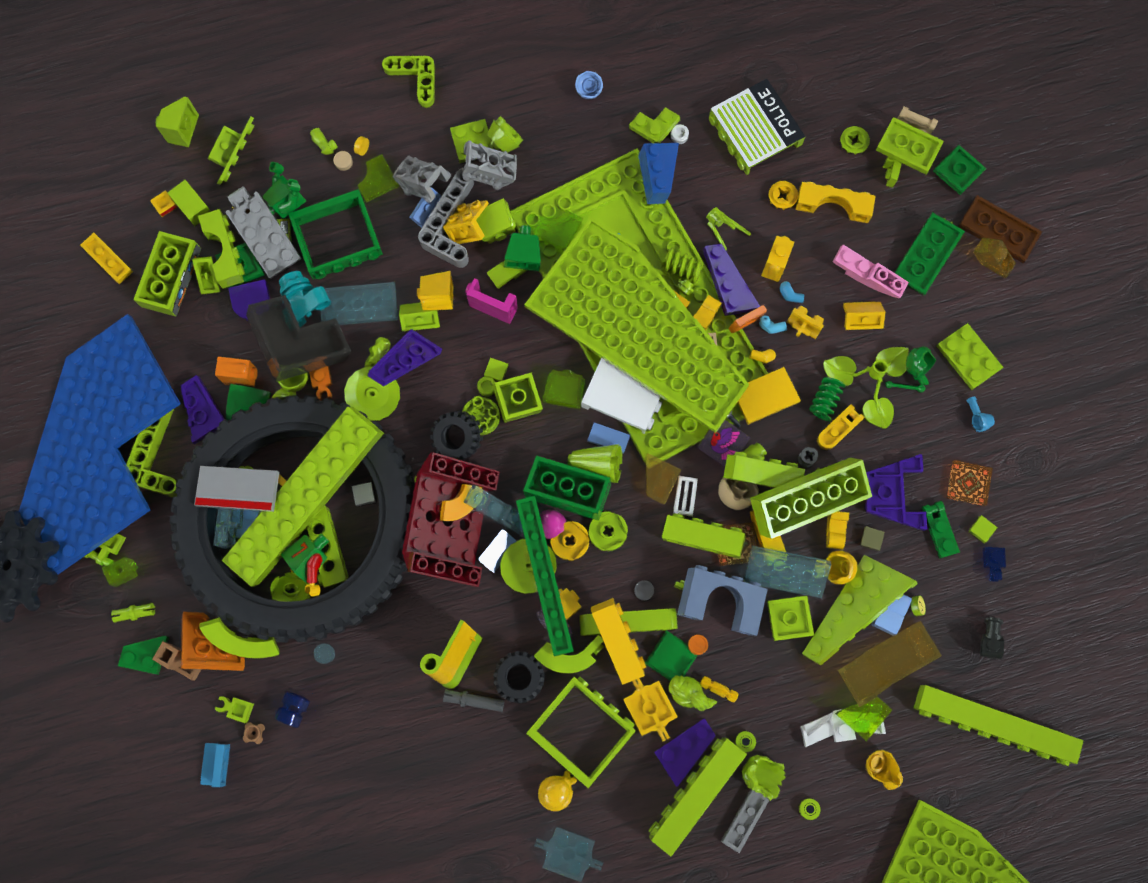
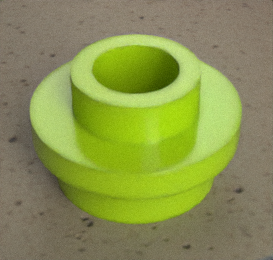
M679 279V284L676 286L686 295L694 292L692 289L694 285L686 279L683 281Z

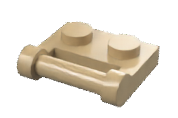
M903 106L897 119L931 135L938 120L934 118L929 119Z

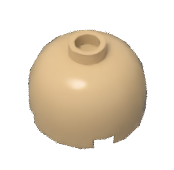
M727 478L721 480L718 490L721 501L727 507L734 510H742L751 506L750 498L759 493L756 484Z

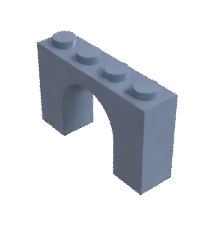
M696 565L695 568H688L677 615L693 620H703L710 593L715 588L722 586L732 593L736 602V611L731 631L749 636H757L767 594L766 588H762L761 584L757 582H743L741 577H725L726 573L721 571L709 572L707 571L708 568Z

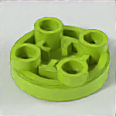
M476 396L468 401L462 412H468V415L475 416L474 420L480 422L478 427L483 430L480 435H487L493 432L499 424L500 412L498 406L489 398Z

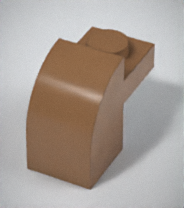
M162 642L152 659L167 669L175 670L193 681L196 680L202 670L181 668V648L167 642Z

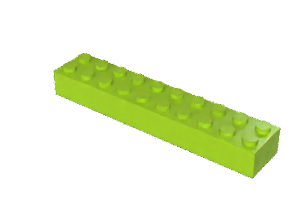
M347 407L277 492L274 512L262 511L222 561L251 587L259 585L282 558L281 553L297 540L384 432L356 408Z

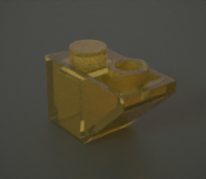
M982 238L974 250V254L982 265L1003 278L1008 277L1016 264L1002 240Z

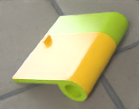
M460 620L441 657L432 653L425 655L421 659L420 668L425 674L445 688H455L460 683L483 638L465 621Z

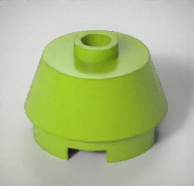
M501 116L496 121L493 120L487 133L492 140L490 142L496 150L501 149L503 152L507 151V153L520 147L519 144L523 141L515 129L506 123V120Z

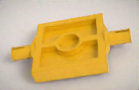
M640 678L633 680L632 682L636 690L632 695L623 700L641 736L651 731H658L662 742L669 739L670 737L665 726L668 722L677 718V715L660 682L657 681L651 685L643 686Z

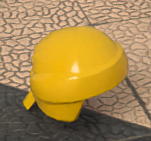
M845 551L831 552L824 563L818 561L815 563L817 568L815 576L826 575L827 579L833 584H846L856 576L857 562L850 553Z
M564 771L563 776H550L541 782L538 798L546 809L561 811L570 804L573 797L572 785L577 782V779L571 777L569 771Z

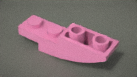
M845 245L839 248L832 261L846 270L845 274L874 290L898 299L901 298L909 283L881 264H873Z

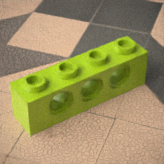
M324 506L305 530H308L309 537L314 541L320 535L315 533L316 527L319 525L324 527L322 534L330 542L328 543L329 549L325 552L327 560L319 568L320 574L317 577L320 586L331 589L344 583L349 578L330 510L327 506ZM333 562L334 569L330 572H327V563Z

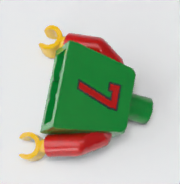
M322 533L314 541L309 536L304 535L281 553V556L291 568V572L295 573L306 583H309L305 586V592L315 597L320 595V586L315 585L317 582V572L327 560V556L322 548L330 542Z

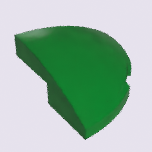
M230 384L226 420H231L232 415L241 409L244 411L249 410V407L254 403L266 404L267 400L271 397V392Z

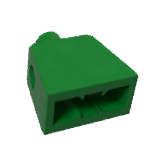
M520 226L519 233L511 234L505 255L504 268L539 271L541 264L539 237L531 235L530 226Z

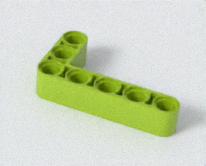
M172 410L160 418L157 425L153 426L151 424L138 434L126 465L132 476L138 472V477L135 479L138 487L165 496L177 497V493H175L177 480L150 471L172 416ZM152 436L151 442L146 444L147 438ZM145 454V459L139 462L140 456ZM156 478L155 484L150 486L151 479ZM174 483L173 490L168 492L169 485Z

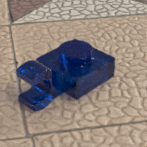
M983 548L984 568H990V582L1002 580L1000 568H1006L1005 548Z

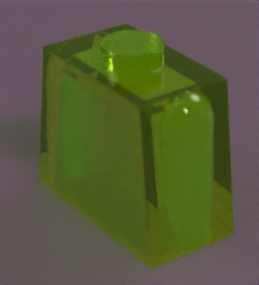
M552 370L547 377L543 403L580 410L585 379L582 378V375L574 374L571 370Z

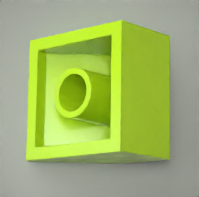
M183 97L161 109L159 116L156 118V127L168 143L189 147L199 114L189 98Z

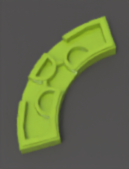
M220 617L202 622L199 625L203 635L213 645L232 655L246 658H266L279 655V648L274 637H269L268 640L251 637L242 638L227 628Z

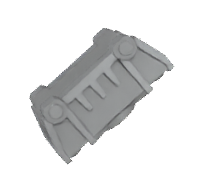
M470 140L464 145L466 164L462 173L465 181L475 180L489 184L496 190L515 181L517 156L515 154L511 155L507 151L501 152L488 148L481 143L475 144ZM477 158L479 162L483 164L481 166L472 164L471 160H475ZM506 167L511 172V175L506 174L503 168Z
M407 156L393 174V178L402 187L407 196L416 195L424 198L427 203H431L436 197L430 187L435 180L440 179L447 182L451 177V174L441 165L437 166L433 162L427 163L411 156ZM422 178H423V179L426 178L427 181H426L425 183H423V182H421V179H422Z

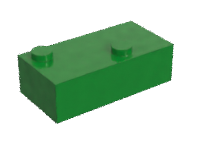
M536 456L523 492L525 498L535 496L537 502L599 521L611 488V478Z

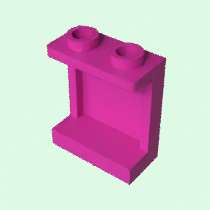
M475 278L466 287L465 293H467L470 307L508 324L511 323L518 309L515 295L509 293L505 302H501L481 293L479 281Z

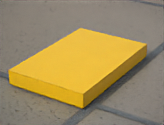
M783 367L748 382L749 387L737 403L749 425L793 406L801 400Z

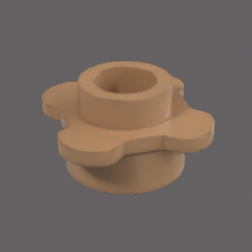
M251 722L247 723L243 736L244 742L262 743V733L265 730V726L263 724L253 725Z

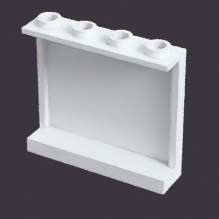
M601 358L581 402V407L587 410L592 408L641 429L642 433L645 434L647 429L651 430L655 420L652 419L654 412H659L662 402L659 401L661 398L659 395Z

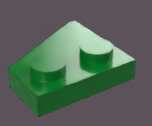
M161 636L123 646L118 666L159 675L161 664L152 659L162 642L168 643L169 637Z

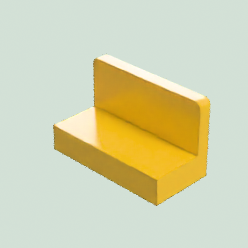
M881 302L843 303L846 313L844 324L846 330L884 328L885 310Z

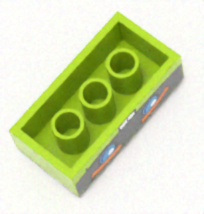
M159 231L134 297V301L139 306L177 317L194 271L192 259L198 258L201 251L200 246L195 240Z

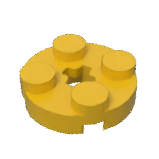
M565 522L564 531L555 538H551L552 550L563 560L574 561L581 558L589 547L587 530L578 522ZM573 536L575 544L567 546L565 538Z

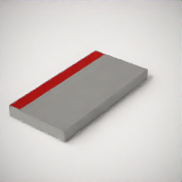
M200 466L194 505L197 507L274 512L279 472Z

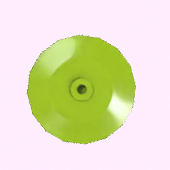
M364 367L355 371L348 378L344 389L345 401L350 407L365 413L368 416V420H381L388 417L397 408L400 400V387L396 380L385 386L380 385L368 377V372L372 367Z
M521 539L511 544L504 552L500 563L501 575L505 583L514 591L524 594L537 593L538 589L526 540ZM548 546L555 574L557 569L556 557L552 549Z

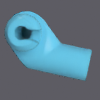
M765 315L760 318V327L770 334L787 331L785 321L774 324L769 316Z

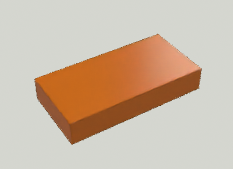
M764 305L736 319L728 329L731 333L743 329L759 320L767 312V309Z

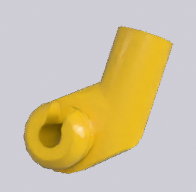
M752 349L749 358L769 363L776 358V353L772 349H767L763 352Z

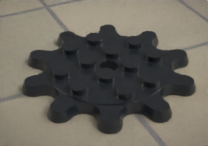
M18 510L8 511L5 515L4 524L0 527V620L6 623L13 620L15 609L19 604H24L29 611L38 610L41 605L37 595L38 588L43 584L54 585L58 580V574L48 568L47 561L50 556L59 551V542L56 540L44 542L41 539V532L45 527V520L42 517H35L26 526H23L20 520L21 514ZM11 561V568L7 570L5 565Z

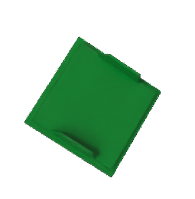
M666 630L645 664L671 681L677 675L684 677L698 655L693 654L689 650L688 644Z

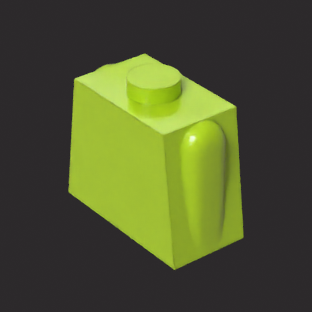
M504 198L488 205L476 219L485 235L482 240L489 244L494 241H501L507 235L516 231V223Z

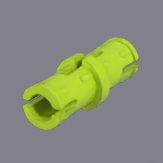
M153 603L141 606L130 605L129 608L112 610L111 616L120 615L112 617V620L116 623L129 619L134 621L139 617L155 615V610L147 611V609L155 608Z

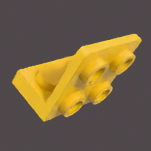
M477 200L470 204L462 203L457 206L455 213L447 218L448 221L443 226L449 239L458 244L482 240L485 235L476 219L488 206V201Z

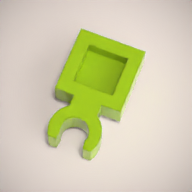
M219 697V700H223L225 705L223 708L215 707L216 711L222 713L228 711L226 717L248 723L254 703L234 697L231 702L227 697Z

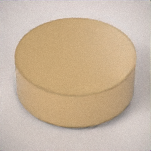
M340 151L334 156L333 161L337 169L345 171L351 168L353 160L348 152Z

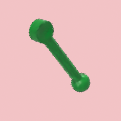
M887 381L885 384L887 388L917 390L919 393L925 391V386L921 387L920 385H903L893 383L892 381Z

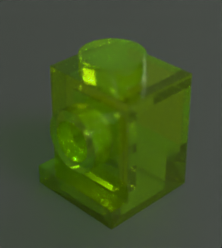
M127 557L102 567L106 579L111 586L118 587L138 576L136 572L138 568L135 561Z

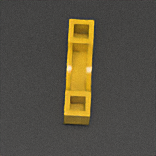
M802 182L795 210L814 213L822 204L835 203L847 211L850 220L869 223L873 215L875 196L870 195L868 192L858 193L846 188L837 189L831 185L821 186L816 185L814 182Z

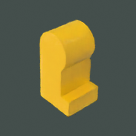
M708 295L697 313L693 316L705 330L708 329L722 302Z
M837 511L828 515L826 529L827 548L844 549L849 513Z

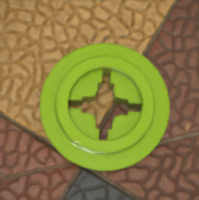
M852 126L843 131L840 142L842 148L847 150V153L851 152L856 155L857 153H863L868 148L870 138L863 128ZM858 136V143L851 145L852 140Z

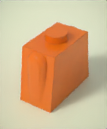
M226 357L217 358L215 376L225 385L236 384L255 387L258 372L250 360Z

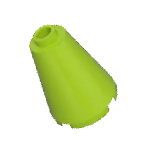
M619 444L575 450L568 456V465L609 477L612 483H618L621 470H619V466L622 464V448Z

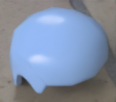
M592 71L581 73L576 78V91L584 99L596 98L603 89L601 77Z

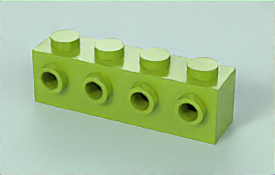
M735 452V455H727L723 478L776 488L803 477L805 469L798 468V464L787 462L786 465H782L781 460L770 459L768 462L764 461L762 456L753 455L752 458H748L747 453Z
M673 513V516L667 515L662 535L664 541L738 559L741 558L746 537L745 533H742V529L736 527L726 529L722 528V524L711 522V525L704 524V521L698 518L687 520L684 519L685 516Z

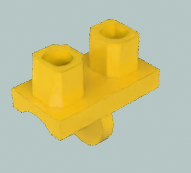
M799 306L797 309L794 308L786 323L798 330L797 337L803 333L816 339L824 327V319L818 315H815L813 318L806 315L808 313L807 308Z

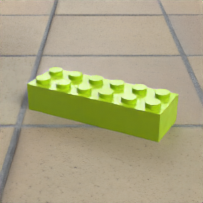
M850 457L750 498L760 535L772 539L872 497L863 460Z
M727 738L716 739L711 746L713 751L709 756L705 755L698 764L701 767L697 772L693 771L686 780L688 782L684 789L680 788L673 797L676 799L672 806L668 804L661 813L663 818L659 823L655 821L649 829L650 840L670 857L747 755Z

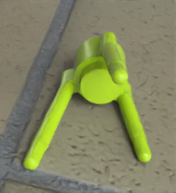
M717 207L713 208L706 217L709 220L707 225L712 229L725 250H727V247L715 228L716 225L720 227L723 223H726L732 229L738 228L743 233L751 236L748 230L726 216Z

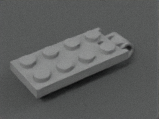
M243 186L227 196L234 209L231 211L227 210L226 214L271 279L302 258L260 194L255 192V196L251 197Z

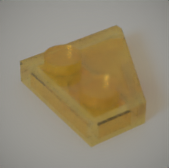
M647 453L646 496L665 505L681 469Z

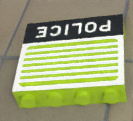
M768 79L725 100L710 110L709 121L711 125L716 127L720 139L726 142L729 153L735 156L740 170H744L746 175L749 174L751 167L793 144L796 148L801 146L805 139V135Z

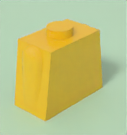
M776 236L762 272V277L779 282L794 241H791L786 236Z
M451 271L420 277V288H417V296L421 301L423 310L453 309L454 284Z

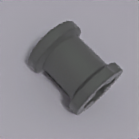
M810 447L803 449L798 455V463L804 468L811 467L817 461L818 452ZM805 455H810L811 459H805L804 457Z

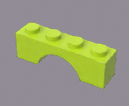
M217 209L199 215L198 218L202 232L207 239L222 243V254L212 265L218 284L223 289L244 282L242 275L245 272L242 264L238 263L237 258H240L238 249L233 246L235 238L232 231H229L230 221L227 214L223 215L221 210Z

